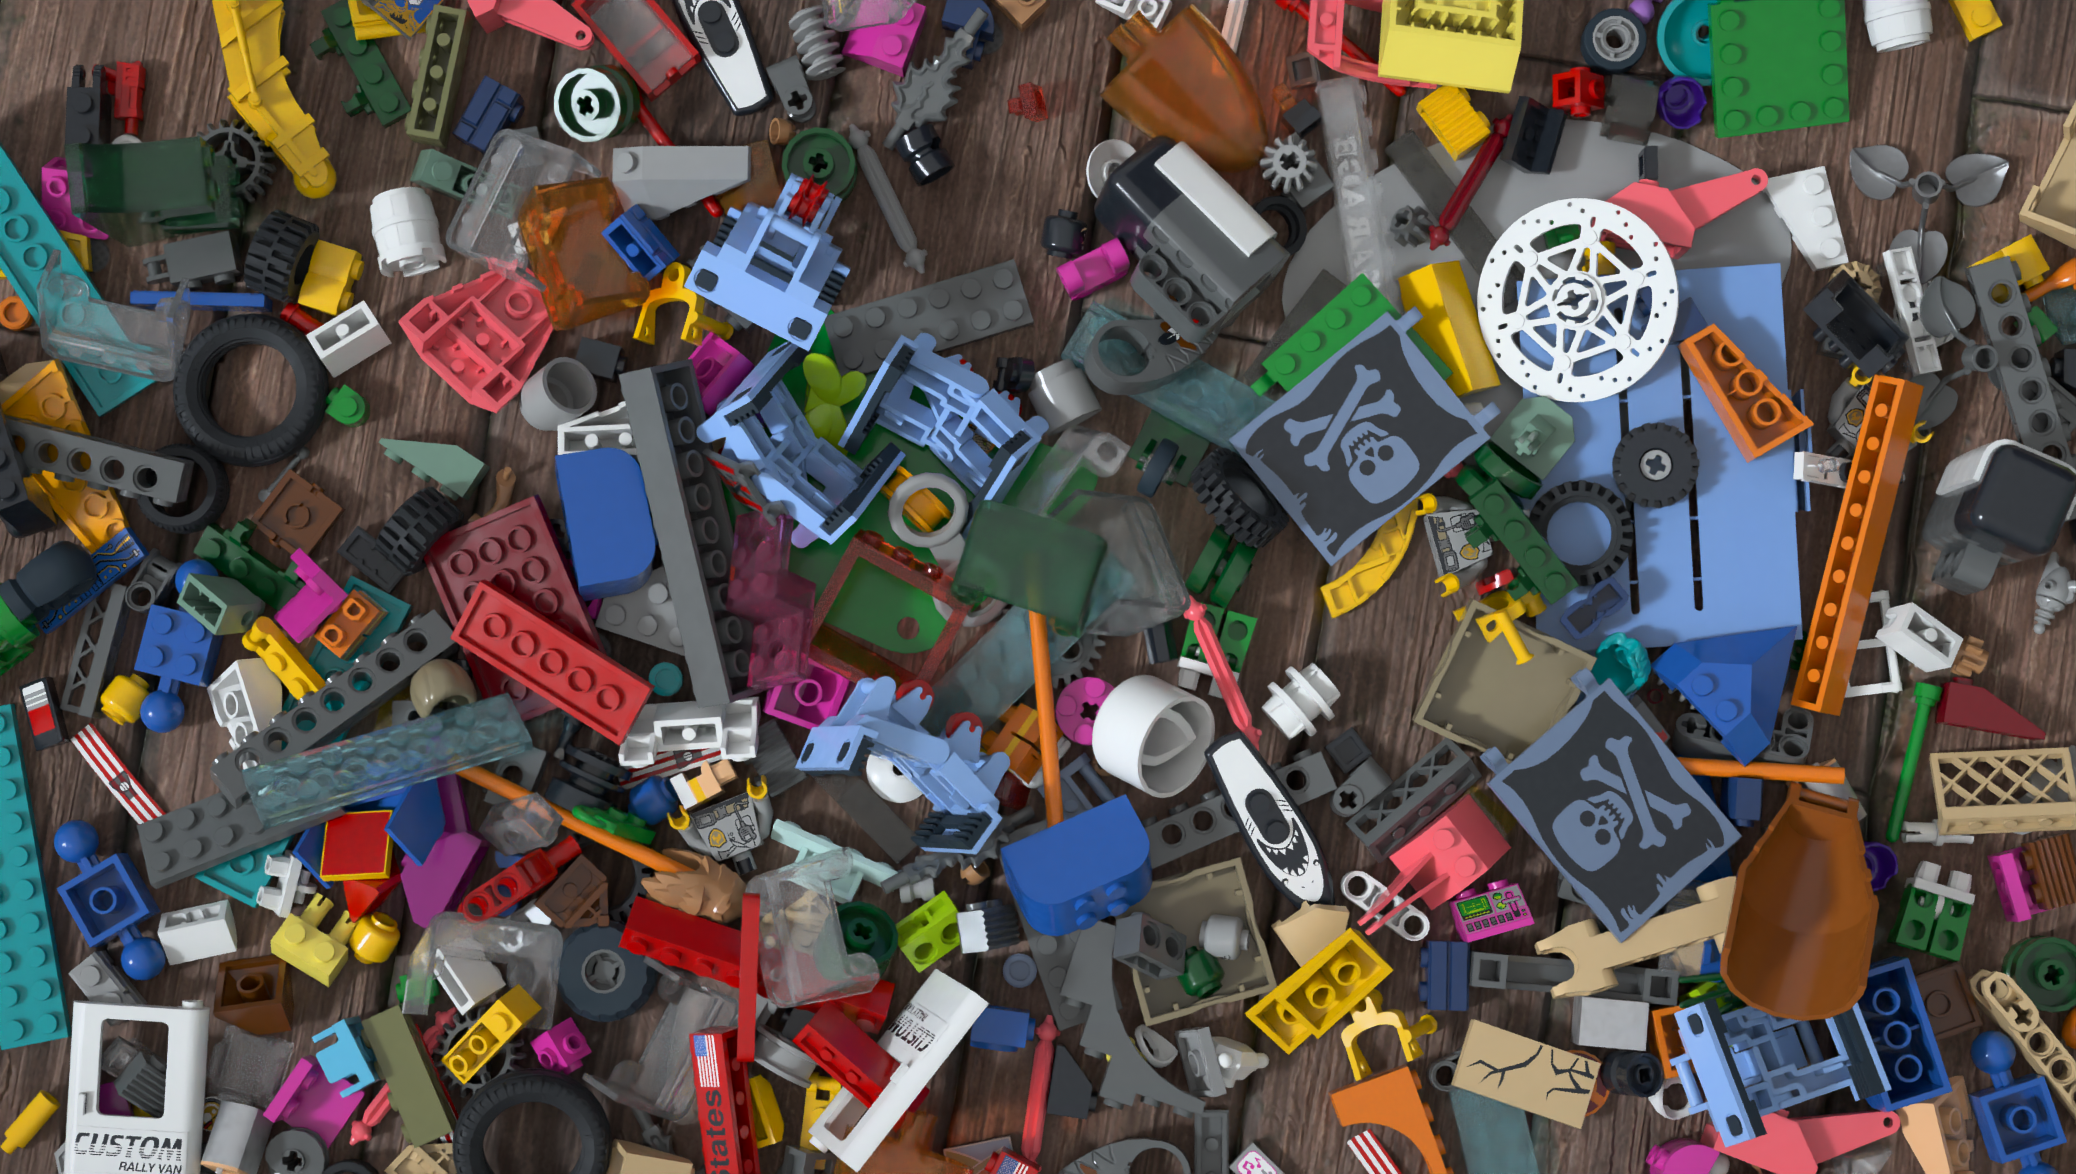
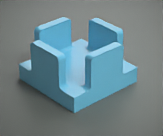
M359 1015L343 1019L312 1037L314 1043L321 1042L335 1034L338 1037V1041L335 1044L316 1053V1057L329 1083H335L343 1078L347 1079L355 1074L360 1081L339 1092L342 1099L381 1080L374 1066V1061H377L372 1048L368 1049L362 1039L361 1030L364 1028Z

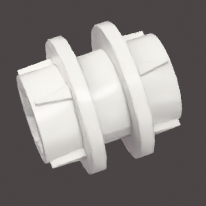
M1311 663L1300 672L1290 666L1285 672L1291 682L1283 689L1274 682L1269 684L1267 687L1272 696L1261 707L1271 722L1289 740L1303 730L1309 736H1313L1317 731L1311 721L1319 714L1328 721L1335 717L1330 706L1341 696L1335 685L1314 663Z

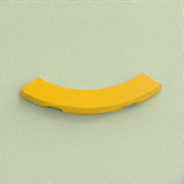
M1418 499L1410 502L1378 528L1369 549L1353 568L1335 581L1320 587L1332 619L1347 613L1363 603L1390 578L1400 564L1412 538L1417 519L1415 511H1418Z

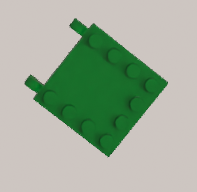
M1717 0L1716 3L1707 4L1715 137L1725 138L1850 122L1845 0Z
M1361 273L1261 363L1268 372L1250 387L1259 397L1264 395L1277 382L1288 392L1387 311L1395 320H1399L1402 316L1371 281ZM1412 327L1406 331L1407 336L1444 381L1453 374L1449 367Z

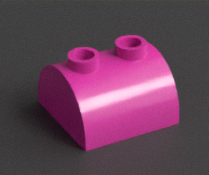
M712 332L702 341V346H698L688 358H692L704 412L710 417L715 414L717 405L732 394L756 367L739 351Z
M1678 1138L1666 1142L1661 1147L1655 1144L1650 1150L1646 1162L1650 1164V1174H1709L1720 1152L1698 1141Z

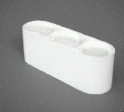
M1350 871L1342 877L1340 882L1342 894L1365 912L1371 908L1387 889L1383 884L1362 871ZM1355 876L1361 877L1365 882V890L1358 896L1352 895L1348 889L1349 880ZM1396 895L1392 899L1393 908L1405 900ZM1411 904L1384 923L1385 926L1399 936L1410 941L1423 939L1428 934L1430 924L1425 914ZM1378 912L1374 918L1378 920L1383 915ZM1414 915L1419 918L1421 928L1416 934L1409 935L1404 929V922L1409 916Z

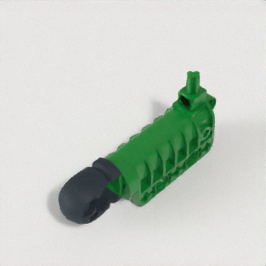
M70 541L54 543L50 548L28 562L17 573L16 579H8L4 583L0 582V676L33 653L35 648L30 642L40 635L35 624L48 617L50 610H58L87 592L96 582L97 568L91 555L81 545Z

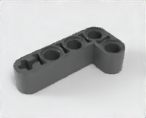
M1791 707L1786 710L1780 730H1773L1771 743L1751 762L1805 765L1810 750L1814 717L1811 712L1802 707ZM1685 713L1678 717L1672 738V747L1679 755L1689 758L1738 761L1721 743L1723 737L1701 714Z

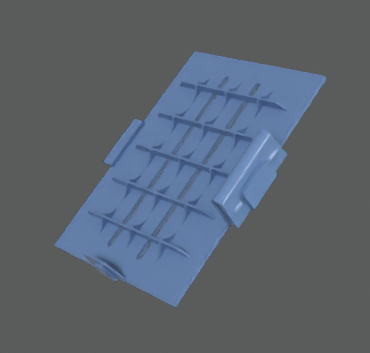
M1780 263L1675 270L1679 286V303L1691 297L1708 326L1714 323L1745 354V357L1757 369H1760L1768 377V380L1782 394L1784 393L1805 416L1804 389H1800L1793 396H1791V390H1788ZM1652 271L1648 273V277L1656 275L1657 272ZM1557 278L1546 280L1552 285ZM1575 278L1566 282V284L1579 283L1590 287L1594 286L1590 281L1585 282L1575 280ZM1531 280L1527 306L1546 296V292L1537 280ZM1517 281L1518 302L1523 281ZM1627 282L1606 283L1604 287L1607 296L1625 287ZM1575 294L1576 299L1567 305L1579 307L1578 302L1587 296ZM1628 295L1608 305V309L1613 315L1615 309H1621L1623 320ZM1547 305L1528 315L1529 320L1550 317ZM1635 305L1630 334L1636 340H1640L1644 334L1641 328L1649 322L1650 316L1648 315L1644 318ZM1561 314L1563 319L1579 321V323L1589 319L1588 317L1576 318ZM1602 316L1596 323V326L1614 337L1615 329L1605 316ZM1549 324L1535 327V331L1555 348L1557 325ZM1565 330V353H1568L1576 335L1575 330ZM1586 330L1578 351L1580 353L1605 344V340ZM1519 331L1521 352L1539 367L1551 371L1554 358L1525 331ZM1679 344L1668 345L1655 366L1638 382L1627 388V399H1619V393L1588 402H1564L1550 399L1572 416L1575 442L1543 481L1541 480L1543 486L1532 500L1520 498L1524 510L1530 509V513L1540 497L1551 488L1565 482L1579 480L1595 482L1610 489L1623 501L1625 506V495L1617 488L1612 475V458L1621 441L1619 404L1628 403L1629 431L1635 427L1642 426V424L1661 422L1665 423V425H1673L1685 434L1683 400L1691 399L1693 443L1697 449L1696 453L1700 464L1696 481L1698 516L1690 517L1688 494L1677 503L1660 509L1644 508L1633 502L1634 520H1631V523L1635 524L1638 580L1630 581L1627 556L1621 567L1608 578L1614 577L1627 592L1629 598L1618 612L1602 618L1599 626L1591 634L1575 640L1561 624L1560 619L1571 605L1586 599L1589 592L1598 583L1588 586H1577L1552 605L1542 593L1540 594L1547 608L1539 615H1536V629L1582 651L1596 650L1603 640L1616 632H1623L1628 638L1639 640L1644 648L1667 647L1679 642L1797 626L1794 640L1803 639L1795 512H1798V510L1811 511L1809 482L1793 478L1795 452H1802L1803 450L1813 453L1811 427L1747 463L1690 367L1691 395H1682L1680 351L1677 347ZM1633 348L1632 353L1638 357L1639 352ZM1616 349L1575 362L1573 375L1576 377L1589 376L1617 364ZM1562 373L1559 377V383H1561L1563 379ZM1523 387V399L1542 397ZM1656 456L1654 460L1647 459L1646 465L1650 467V474L1655 475L1657 471L1664 472L1665 466L1661 464V457ZM1584 502L1569 503L1553 514L1547 528V539L1551 548L1562 561L1572 565H1586L1597 561L1605 554L1611 541V526L1605 514L1596 506ZM1690 520H1698L1701 577H1693ZM1702 580L1703 609L1698 611L1695 609L1693 581ZM1630 584H1638L1640 609L1638 614H1633L1631 611Z

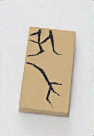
M1471 1019L1451 1085L1581 1129L1601 1063Z

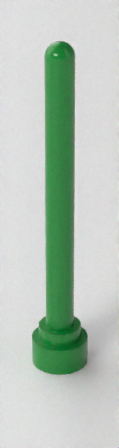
M1916 682L1913 696H1916L1915 703L1918 706L1885 835L1887 841L1891 843L1898 841L1931 707H1935L1936 702L1941 700L1943 688L1921 682Z

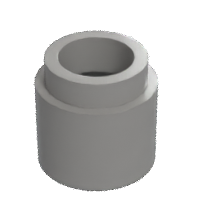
M568 357L555 358L530 377L523 385L519 399L521 413L525 420L533 427L543 431L558 430V425L579 418L593 406L597 396L596 383L590 371L579 361Z
M1072 358L1057 362L1034 374L1033 382L1030 386L1031 392L1028 394V397L1037 415L1043 417L1048 422L1049 428L1046 432L1048 436L1074 427L1102 410L1083 369H1077Z

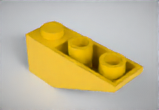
M517 984L490 1007L441 1061L465 1085L542 1008L520 984Z

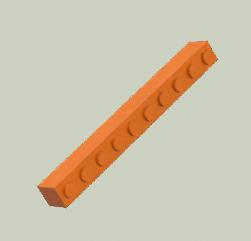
M1878 374L1874 375L1791 705L1840 716L1924 389L1922 385L1904 379Z

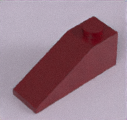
M1953 677L1952 682L1941 683L1940 687L1943 688L1941 700L1937 705L1935 723L2033 741L2045 740L2046 733L1985 688L1973 686L1974 680Z

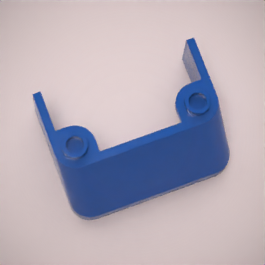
M418 756L345 776L338 781L346 812L393 810L394 812L384 830L417 866L424 864L435 842L442 836L446 823L435 769L425 756ZM326 822L306 829L292 853L326 889H329L335 881H323L320 878Z

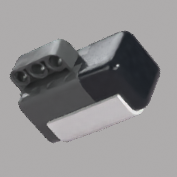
M1167 135L1153 137L1113 170L1095 202L1094 211L1098 221L1115 238L1117 237L1120 243L1139 260L1131 275L1130 282L1132 288L1184 340L1190 343H1200L1211 333L1215 335L1265 292L1290 256V253L1275 239L1278 233L1184 141L1177 143ZM1144 272L1151 273L1155 278L1147 276ZM1168 295L1174 296L1179 302L1173 301ZM1192 319L1200 321L1202 326L1194 323Z
M2008 439L1996 440L1977 447L1950 461L1943 473L1922 527L1924 541L1929 542L1935 549L1941 551L1932 573L1931 582L1963 596L1983 591L1988 586L1996 568L2042 556L2050 552L2057 541L2064 521L2069 520L2076 504V470L2061 460Z

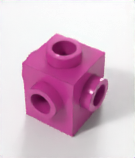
M571 1017L530 1042L538 1055L540 1064L545 1069L557 1072L563 1070L566 1075L582 1067L583 1063L580 1059L592 1052L585 1036L579 1031Z

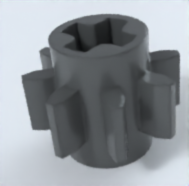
M1409 205L1399 209L1391 221L1392 227L1390 231L1395 234L1394 240L1403 247L1408 243L1414 248L1417 245L1423 244L1430 236L1429 227L1433 225V222L1427 218L1429 213L1419 205L1415 209Z

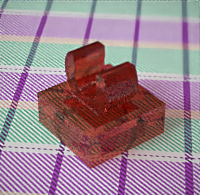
M1031 82L1019 85L1020 97L1007 100L1010 114L1015 113L1016 116L1024 115L1026 119L1034 122L1048 119L1041 86Z

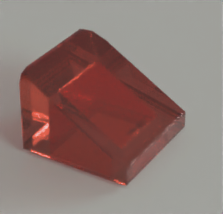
M1006 771L994 796L1000 802L999 805L1020 810L1026 807L1031 788L1026 787L1015 774Z

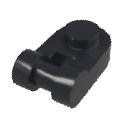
M1019 356L1011 358L997 357L995 368L998 369L997 380L993 381L992 389L994 388L997 392L1006 390L1010 394L1026 392L1034 378L1035 366L1033 360Z

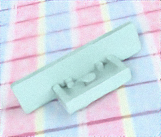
M776 819L773 825L771 839L800 851L787 880L839 903L852 902L862 879L881 887L880 882L899 873L887 863L874 862L865 858L862 853L855 849H845L834 844L826 836L813 835L806 832L794 822Z

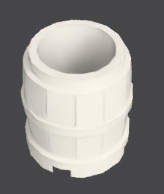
M1862 0L1864 23L1867 27L1871 45L1876 47L1877 53L1905 49L1930 41L1933 26L1930 11L1931 5L1928 0Z
M402 187L385 191L374 197L372 200L373 204L370 206L372 235L380 255L377 259L382 275L394 277L393 271H403L404 277H412L440 268V260L443 263L447 262L444 247L440 242L439 222L430 196L425 193L424 189Z

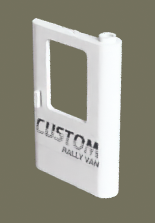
M935 969L877 1042L880 1047L901 1064L890 1077V1083L869 1109L845 1087H842L808 1130L813 1135L809 1142L824 1154L830 1150L858 1173L989 1003L969 988Z
M74 1000L63 1174H200L210 1008L203 1006L204 1001L182 1000V1006L171 1007ZM106 1019L164 1022L168 1025L164 1114L161 1118L109 1115L100 1112L99 1093L103 1025Z

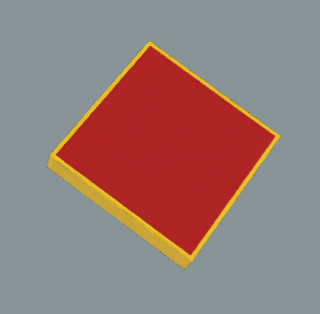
M394 811L346 812L344 815L326 821L320 878L323 881L389 878L393 839L384 828Z

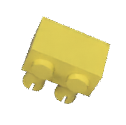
M316 893L301 916L289 914L271 939V953L329 988L348 961V948L346 944L359 921L353 923L349 917V911H344L329 934L319 931L317 929L318 925L334 904L328 898H325L323 901V895Z

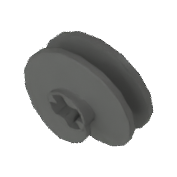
M293 1127L271 1139L266 1148L265 1160L268 1163L271 1174H322L329 1166L330 1153L326 1142L318 1133L308 1128ZM296 1152L298 1153L297 1157L302 1158V1163L298 1164V1159L293 1157V1154Z

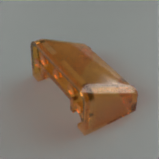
M609 177L534 186L519 211L518 226L550 322L556 331L572 329L643 305L650 296L648 280L640 272L629 273L625 261L601 234L612 223L611 217L614 214L615 208L619 205L617 191L612 188Z

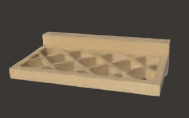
M2069 747L1930 753L1929 761L1938 812L1937 827L1939 835L2076 830V785ZM2061 758L2063 769L2055 775L2041 764L2046 759ZM2021 760L2030 768L2021 777L2007 767L2011 761ZM1977 762H1987L1996 769L1988 778H1985L1972 767ZM1952 763L1961 771L1951 780L1940 772L1939 764ZM2035 771L2051 781L2042 791L2026 781ZM2000 773H2003L2015 782L2007 793L1992 783ZM1966 774L1981 784L1972 794L1957 784ZM2056 785L2068 793L2069 801L2056 802L2046 794ZM2022 787L2036 798L2031 803H2020L2012 795ZM1987 788L2001 799L1996 805H1986L1977 797ZM1950 790H1953L1966 801L1961 806L1946 807L1944 797Z

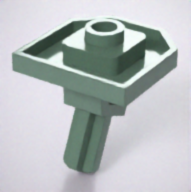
M1546 396L1521 399L1489 440L1543 481L1575 442L1572 416Z

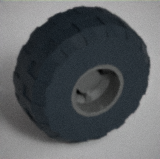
M609 919V926L600 927L598 923H595L589 927H579L566 938L561 945L558 956H556L554 977L561 998L570 1006L572 1011L593 1021L612 1022L631 1016L646 1004L656 986L658 977L657 960L644 955L633 954L627 949L618 947L626 923L623 921Z

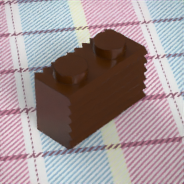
M2058 833L2021 843L2023 851L2019 852V859L2024 871H2028L2032 884L2028 886L2032 902L2035 905L2038 904L2039 909L2043 910L2076 903V857L2069 833Z

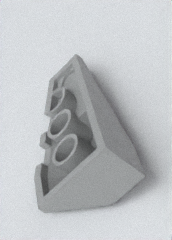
M638 146L613 148L612 182L624 212L638 204L645 212L646 217L650 218L651 221L662 220L669 217L670 213L676 210L696 205V202L713 194L719 195L751 181V147Z

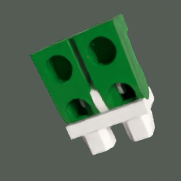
M1202 603L1207 606L1204 617L1211 623L1217 636L1224 609ZM1228 610L1219 643L1237 682L1257 618ZM1189 620L1177 667H1181L1178 686L1195 691L1200 673L1213 677L1208 695L1223 699L1194 633V621Z
M1920 861L1914 877L1907 878L1900 909L1894 928L1890 929L1887 942L1914 951H1920L1943 960L1959 961L1970 917L1971 905H1973L1975 895L1969 893L1972 875L1952 870L1947 886L1937 883L1941 866L1927 861Z

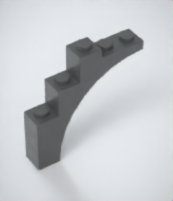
M1099 920L1091 928L1080 930L1059 994L1066 997L1064 1003L1080 1009H1084L1085 1003L1091 1005L1079 1045L1085 1047V1054L1099 1059H1103L1105 1054L1110 1055L1098 1092L1099 1096L1105 1098L1103 1104L1123 1110L1124 1104L1132 1107L1135 1095L1139 1094L1142 1095L1140 1101L1145 1104L1159 1108L1161 1102L1174 1106L1173 1113L1191 1119L1194 1113L1202 1115L1206 1102L1179 1089L1159 1075L1139 1054L1125 1031L1116 1007L1112 984V955L1116 926Z

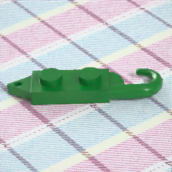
M576 805L572 809V814L575 818L592 826L605 829L617 836L650 845L656 834L654 830L645 826L646 819L632 812L626 814L610 806L608 811L584 805Z

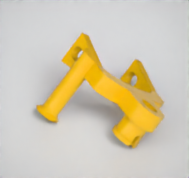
M673 262L664 271L661 288L650 290L645 294L633 338L649 345H655L656 309L664 303L674 301L687 302L690 307L681 335V339L686 342L702 346L703 329L718 335V337L726 341L733 335L734 328L728 322L722 323L703 315L704 297L684 287L691 269L681 263Z
M1497 591L1479 600V602L1491 608L1500 609L1475 619L1487 642L1491 643L1503 631L1517 658V665L1528 662L1534 657V654L1529 653L1513 621L1525 612L1527 617H1534L1545 611L1547 606L1540 596L1541 591L1534 596L1529 591L1516 601L1507 591ZM1466 606L1452 611L1458 622ZM1494 620L1496 622L1495 628L1487 631V624Z
M1377 989L1371 990L1350 1010L1354 1023L1347 1026L1341 1034L1355 1080L1359 1081L1373 1073L1357 1044V1038L1363 1031L1377 1025H1393L1397 1028L1406 1060L1409 1062L1424 1054L1416 1038L1424 1034H1433L1438 1026L1436 1019L1432 1015L1426 1014L1420 1018L1419 1022L1409 1026L1402 1011L1397 1009L1383 1011L1381 1008L1383 1004L1382 994Z

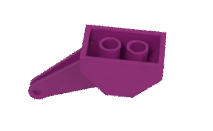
M434 738L429 741L426 746V759L434 766L446 820L444 832L435 842L422 866H417L405 854L401 862V866L404 869L400 875L413 922L431 932L445 930L493 843V840L472 830L460 776L445 769L454 751L452 744L443 738ZM439 745L443 748V752L440 755L436 752V748Z

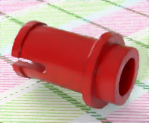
M292 302L288 303L279 317L298 328L305 335L324 325V323L319 322L301 309L302 305L299 303L296 305Z

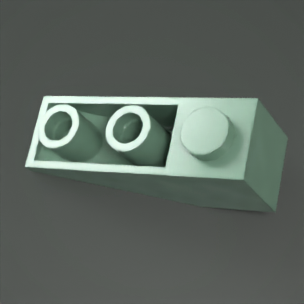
M434 149L421 150L410 178L411 182L508 219H512L523 190L522 187Z
M381 438L378 442L387 448L383 454L400 465L403 460H406L415 466L411 472L427 483L433 478L443 484L439 490L457 501L459 496L469 500L491 468L457 445Z

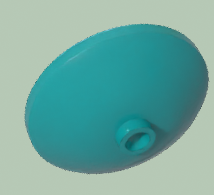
M1672 0L1664 10L1657 28V47L1660 57L1675 76H1690L1698 81L1701 86L1712 85L1709 33L1704 37H1700L1698 30L1702 26L1709 27L1707 4L1716 3L1717 0Z

